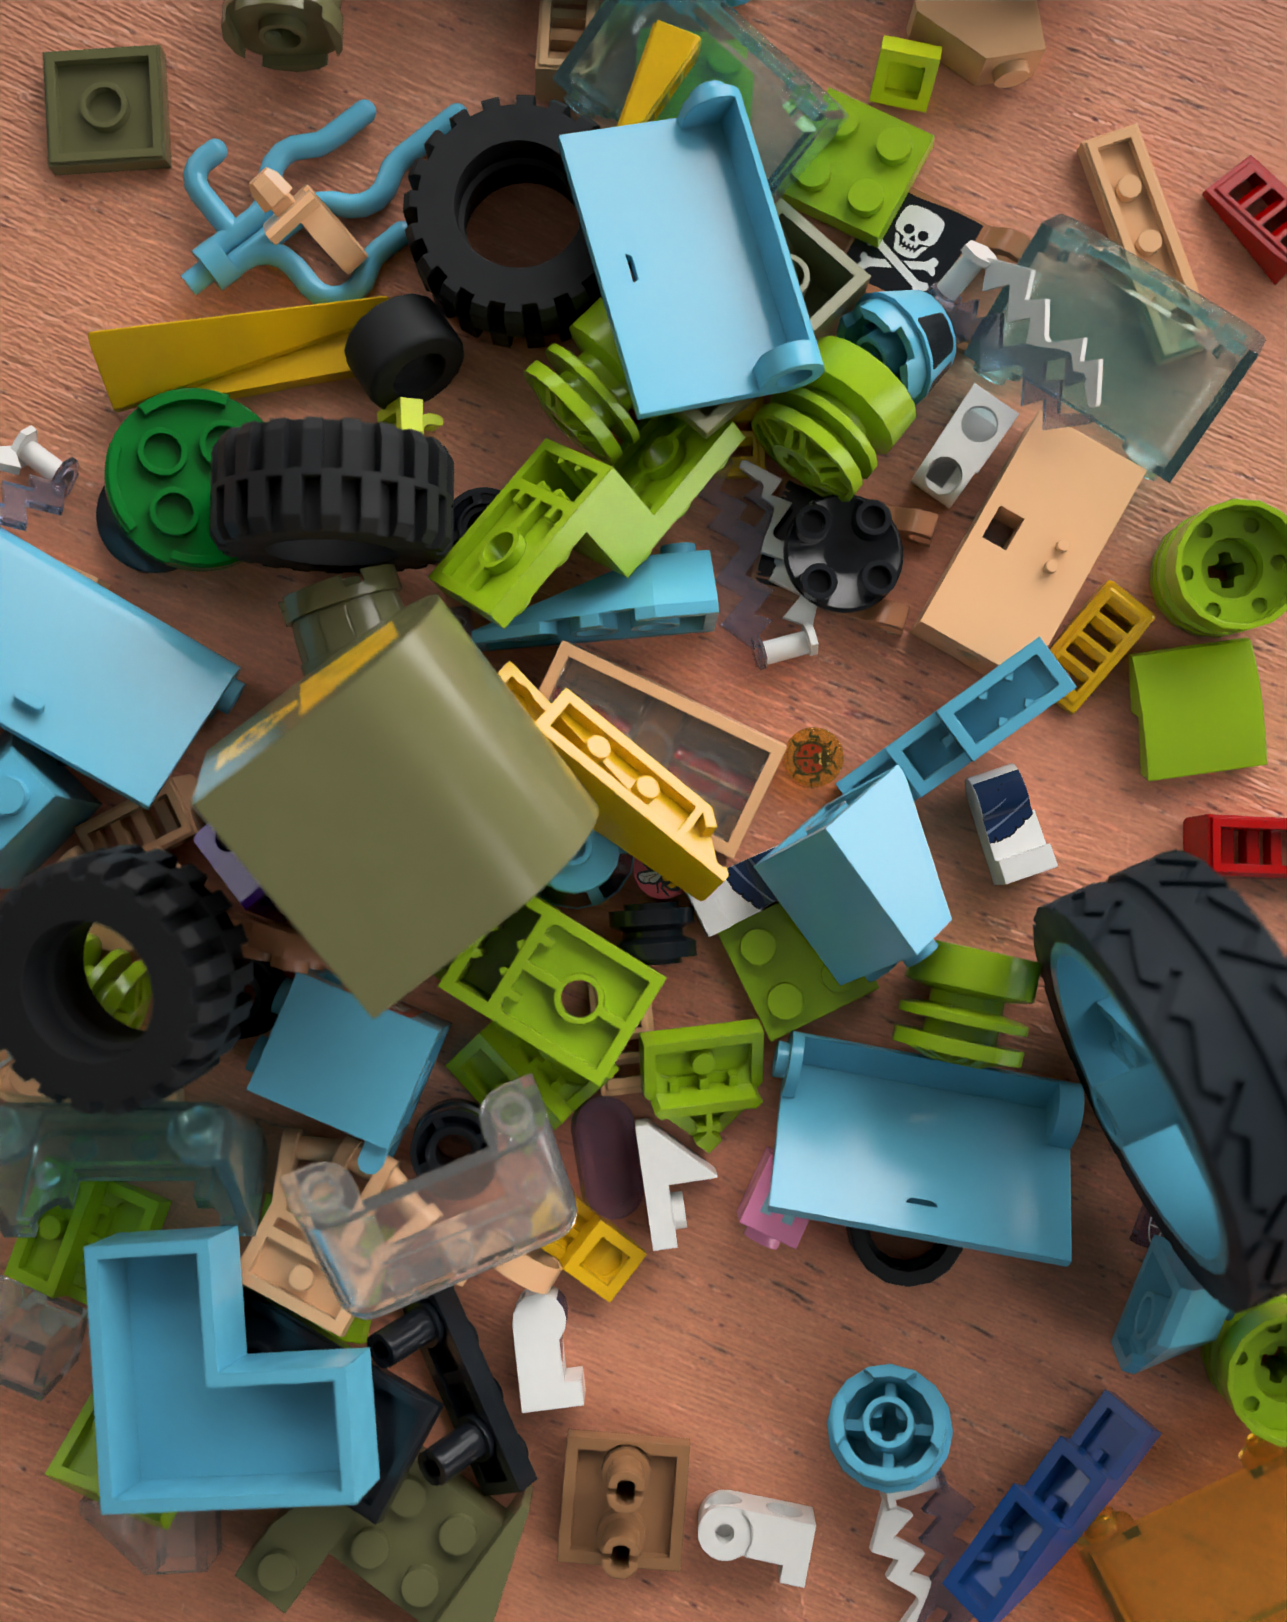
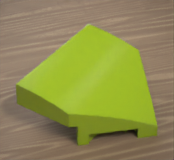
M759 1019L639 1032L640 1076L644 1097L651 1102L656 1117L662 1121L668 1119L693 1136L695 1144L706 1152L710 1153L722 1142L720 1133L745 1109H756L763 1103L757 1089L763 1083L764 1030Z

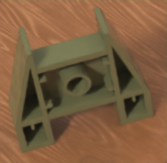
M422 1446L419 1453H421L423 1450L427 1448ZM417 1455L382 1522L375 1525L346 1505L281 1507L251 1547L235 1576L282 1612L286 1613L328 1554H331L419 1622H494L529 1513L534 1486L529 1485L522 1492H518L509 1506L505 1508L491 1496H484L479 1487L460 1473L444 1485H431L420 1471Z

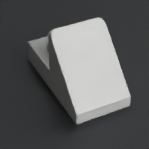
M635 1119L653 1251L678 1248L676 1230L688 1227L682 1191L670 1192L669 1185L717 1178L716 1168L650 1119Z

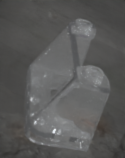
M532 1073L501 1085L490 1092L482 1103L479 1117L488 1148L362 1200L357 1184L350 1173L336 1163H315L280 1177L289 1207L333 1294L346 1312L355 1318L365 1320L384 1316L555 1242L569 1233L575 1224L577 1215L575 1195L544 1102Z

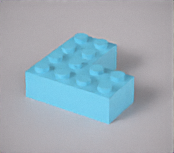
M238 1225L123 1232L84 1247L101 1515L355 1505L380 1479L370 1347L247 1354Z

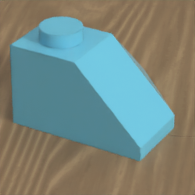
M1154 1234L1111 1339V1344L1121 1370L1136 1374L1215 1341L1224 1320L1230 1321L1235 1313L1219 1304L1218 1300L1214 1299L1195 1280L1174 1252L1168 1240Z

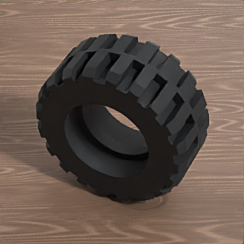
M516 95V104L500 106L499 97L481 101L483 111L470 116L468 111L463 109L450 117L449 121L452 130L446 135L440 130H435L424 143L428 160L418 158L413 162L408 175L412 190L404 194L403 214L408 225L405 233L415 265L426 291L432 293L435 304L448 319L456 316L461 330L475 338H478L483 331L490 333L494 345L508 348L512 346L513 337L526 338L528 349L545 347L543 336L554 333L559 334L562 342L572 338L569 327L597 299L602 298L580 219L579 229L575 237L560 254L542 264L523 268L498 265L480 256L471 248L467 239L466 228L474 210L487 196L500 188L518 183H534L554 189L565 196L576 208L558 147V137L563 134L600 129V125L586 114L581 115L577 121L571 119L570 105L554 99L550 101L548 108L536 106L535 95Z
M284 417L272 418L269 422L263 423L257 421L244 423L241 428L232 427L220 436L212 448L210 536L218 550H221L228 557H237L239 561L259 563L265 567L289 568L293 571H323L338 574L357 572L361 574L360 569L382 564H394L397 572L410 568H426L428 564L435 565L440 563L453 546L454 461L446 447L442 446L439 440L434 437H424L420 431L410 428L403 430L396 428L393 424L377 422L376 424L361 422V419L342 418V420L324 419V417L289 419Z
M119 845L110 849L101 848L38 869L24 877L21 886L9 890L0 901V1051L6 1049L15 1061L10 1067L25 1082L31 1079L36 1080L41 1084L38 1092L58 1104L70 1098V1107L76 1111L96 1114L104 1109L105 1112L111 1115L132 1113L142 1106L149 1108L218 1065L220 1057L231 1051L241 1036V1027L237 1024L249 1017L253 1001L252 995L244 992V986L254 981L253 960L244 959L241 945L249 942L243 924L233 925L226 912L232 907V904L222 890L211 893L204 886L208 880L207 875L192 864L177 868L178 858L172 853L157 848L145 852L139 845ZM93 923L101 924L121 935L136 950L147 969L152 987L153 1005L146 1031L129 1027L112 1017L97 1001L89 986L84 967V948L87 935Z

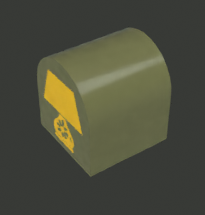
M437 594L426 596L411 603L363 633L209 748L205 753L192 801L195 809L373 1020L507 919L545 887L584 844L593 830L599 814L597 803Z

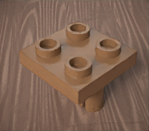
M568 1429L557 1562L602 1565L604 1572L616 1579H625L634 1575L637 1568L681 1572L690 1439Z

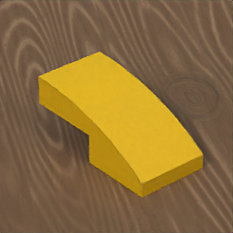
M545 1171L509 1218L511 1227L559 1260L564 1271L609 1303L647 1256L646 1251L631 1237L547 1171Z

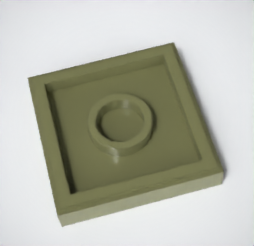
M161 45L43 52L48 167L55 176L172 168L166 54Z

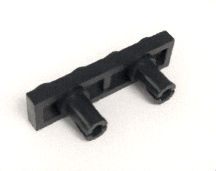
M438 1250L399 1261L385 1271L404 1315L368 1336L367 1347H370L373 1361L381 1368H390L420 1349L443 1404H445L444 1406L454 1426V1430L419 1453L418 1465L422 1475L433 1486L444 1485L471 1465L484 1496L522 1492L538 1478L528 1458L529 1453L526 1443L517 1433L503 1401L502 1388L492 1376L481 1351L477 1331L467 1319L454 1289V1284L449 1279L452 1275L451 1272L443 1264Z

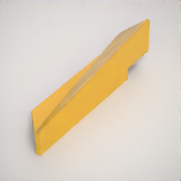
M387 296L99 330L89 332L88 340L112 408L116 412L135 408L157 394L181 388L209 389L227 394L230 399H237L354 378L355 375L347 364L344 352L348 335L360 318L376 305L389 300Z
M508 661L498 672L499 676L597 803L599 814L593 830L699 901L706 900L729 876L727 867H722L717 863L711 836L717 825L712 806L567 687L551 704L512 662Z

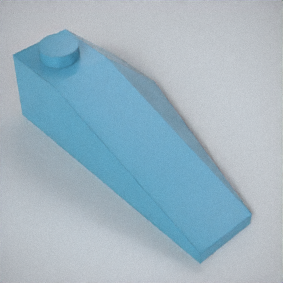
M689 542L663 545L660 547V554L650 555L628 578L615 571H610L527 607L521 614L514 617L505 629L493 622L472 631V640L480 651L484 652L560 645L562 640L576 644L714 632L719 614V606L710 550L696 551V544Z

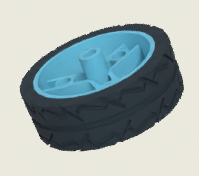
M1182 850L1162 852L1149 860L1146 859L1110 875L1107 882L1087 885L1055 899L1053 902L1038 907L1033 919L1036 924L1033 925L1034 948L1037 962L1042 963L1040 975L1044 980V989L1054 1020L1091 1108L1148 1213L1195 1280L1214 1299H1217L1219 1304L1233 1313L1248 1311L1273 1298L1286 1294L1287 957L1264 923L1236 890L1230 889L1227 881L1202 859Z

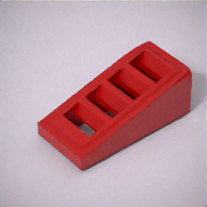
M1250 155L1202 193V196L1268 278L1276 285L1287 276V248L1280 242L1287 237V187ZM1247 180L1254 189L1236 202L1229 193ZM1262 198L1268 207L1255 217L1251 216L1246 209ZM1276 216L1282 225L1270 233L1263 225Z
M1217 814L1187 817L1183 822V851L1202 859L1222 878L1287 879V866H1282L1281 832H1287V818ZM1234 831H1238V864H1234ZM1259 832H1263V865H1259Z

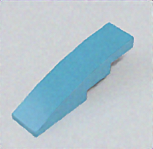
M1039 636L835 784L842 794H845L899 765L906 776L913 800L916 801L970 762H974L1073 691L1077 686Z

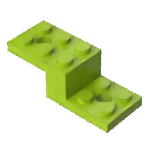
M676 412L665 414L654 422L644 418L637 425L640 438L631 445L623 441L620 445L623 455L613 465L605 464L545 438L428 578L443 593L503 629L508 626L514 617L521 614L527 608L534 593L550 574L568 559L572 550L628 578L639 565L646 561L653 547L674 522L687 512L691 502L715 473L719 472L727 464L730 455L745 439V436L731 420L705 439Z
M535 895L507 919L433 975L441 980L438 985L439 988L600 1087L667 977L563 914L561 909L545 899ZM575 980H583L589 982L596 989L598 1005L591 1014L578 1017L571 1015L565 1010L561 996L564 987L568 983Z

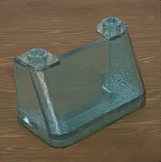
M604 0L552 78L567 92L563 97L566 104L570 105V108L580 116L586 114L593 120L598 115L605 119L619 121L653 22L656 23L658 19L700 36L702 40L697 62L656 121L677 118L683 103L689 98L691 91L704 82L717 80L724 84L736 86L740 90L774 204L831 141L849 117L847 112L834 98L725 0Z
M1057 214L1041 223L1017 265L1036 270L1029 300L1050 299V340L1056 342L1088 338L1084 361L1103 359L1100 406L1093 408L1088 406L1084 384L1086 377L1084 373L1073 371L1070 352L1027 344L1030 319L1007 323L1010 285L1002 288L965 350L964 355L976 362L973 369L980 376L994 384L1004 385L1006 380L1017 382L1024 378L1124 440L1122 449L1128 455L1127 459L1147 470L1143 478L1156 481L1160 477L1170 483L1257 359L1266 339L1248 323L1089 226L1070 216Z
M57 1102L0 1104V1231L4 1238L36 1237L38 1230L37 1221L46 1211L57 1205H60L61 1209H74L80 1181H196L193 1197L198 1208L212 1207L219 1214L220 1226L238 1225L239 1236H256L269 1153L268 1142L263 1128L258 1121L250 1116L210 1102H158L149 1108L142 1106L132 1113L111 1115L105 1112L104 1109L96 1114L76 1111L70 1107L71 1102H61L59 1104Z

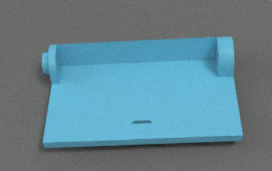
M717 80L698 85L691 91L689 98L683 103L677 118L559 135L558 147L637 419L791 391L815 381L824 373L823 360L740 90L736 86L724 84ZM628 262H629L630 265H631V269H632L633 276H634V279H635V282H634V283H633V279H632V276H631V273H630V269H629V266H628Z
M0 527V727L135 804L149 810L207 718L212 719L218 710L228 715L235 706L246 686L245 683L237 679L242 668Z
M797 1031L790 1033L788 1042L777 1041L772 1064V1077L782 1078L767 1212L1068 1267L1072 1262L1070 1149L1078 1137L1083 1120L1084 1089L1082 1084L993 1067L977 1069L932 1059L922 1054Z

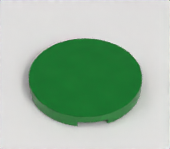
M201 388L170 390L157 394L139 404L137 409L123 421L114 434L108 447L104 468V485L108 505L114 519L126 537L137 548L153 559L182 570L216 571L242 563L243 561H239L237 557H228L221 550H218L210 536L211 451L217 440L226 430L232 427L241 428L242 424L253 421L263 423L262 419L241 403L230 399L229 395Z

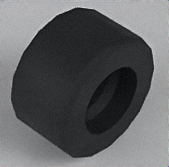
M413 293L395 296L376 305L366 313L349 333L344 349L349 368L370 400L381 409H385L387 405L399 397L422 399L423 403L434 398L454 379L464 359L463 342L440 308L429 297Z

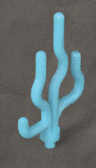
M361 99L322 129L316 132L290 135L277 142L263 157L259 173L268 167L283 176L288 166L297 160L323 157L338 149L375 119L377 113L375 105L369 100ZM461 103L449 105L396 146L382 161L376 179L369 189L355 194L337 191H320L315 193L337 217L363 218L384 209L395 197L404 173L413 165L414 160L422 159L427 155L424 143L435 130H440L446 135L452 130L449 118L463 109L467 110V108ZM212 138L197 148L187 159L183 172L184 187L192 202L217 231L213 236L207 238L192 250V254L198 262L180 275L195 295L199 294L213 282L223 291L248 270L256 266L270 265L279 268L285 273L300 293L313 304L362 299L373 289L381 266L408 245L405 233L408 225L406 221L400 220L372 240L364 249L369 257L353 271L351 277L345 283L337 286L325 284L303 258L288 246L282 245L304 228L301 223L275 245L266 236L263 224L274 214L271 210L265 213L254 200L248 209L235 217L211 188L207 180L208 174L227 157L228 150L223 141Z

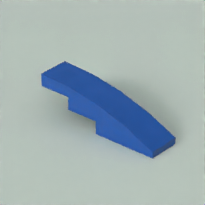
M1105 1389L1071 1438L1059 1436L1026 1484L1014 1483L942 1584L978 1622H1001L1082 1536L1124 1485L1162 1433L1115 1392Z

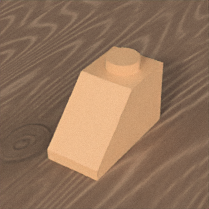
M914 0L906 27L908 40L942 46L940 62L974 86L994 83L996 87L1009 88L1019 85L1029 77H1033L1046 50L1037 0Z

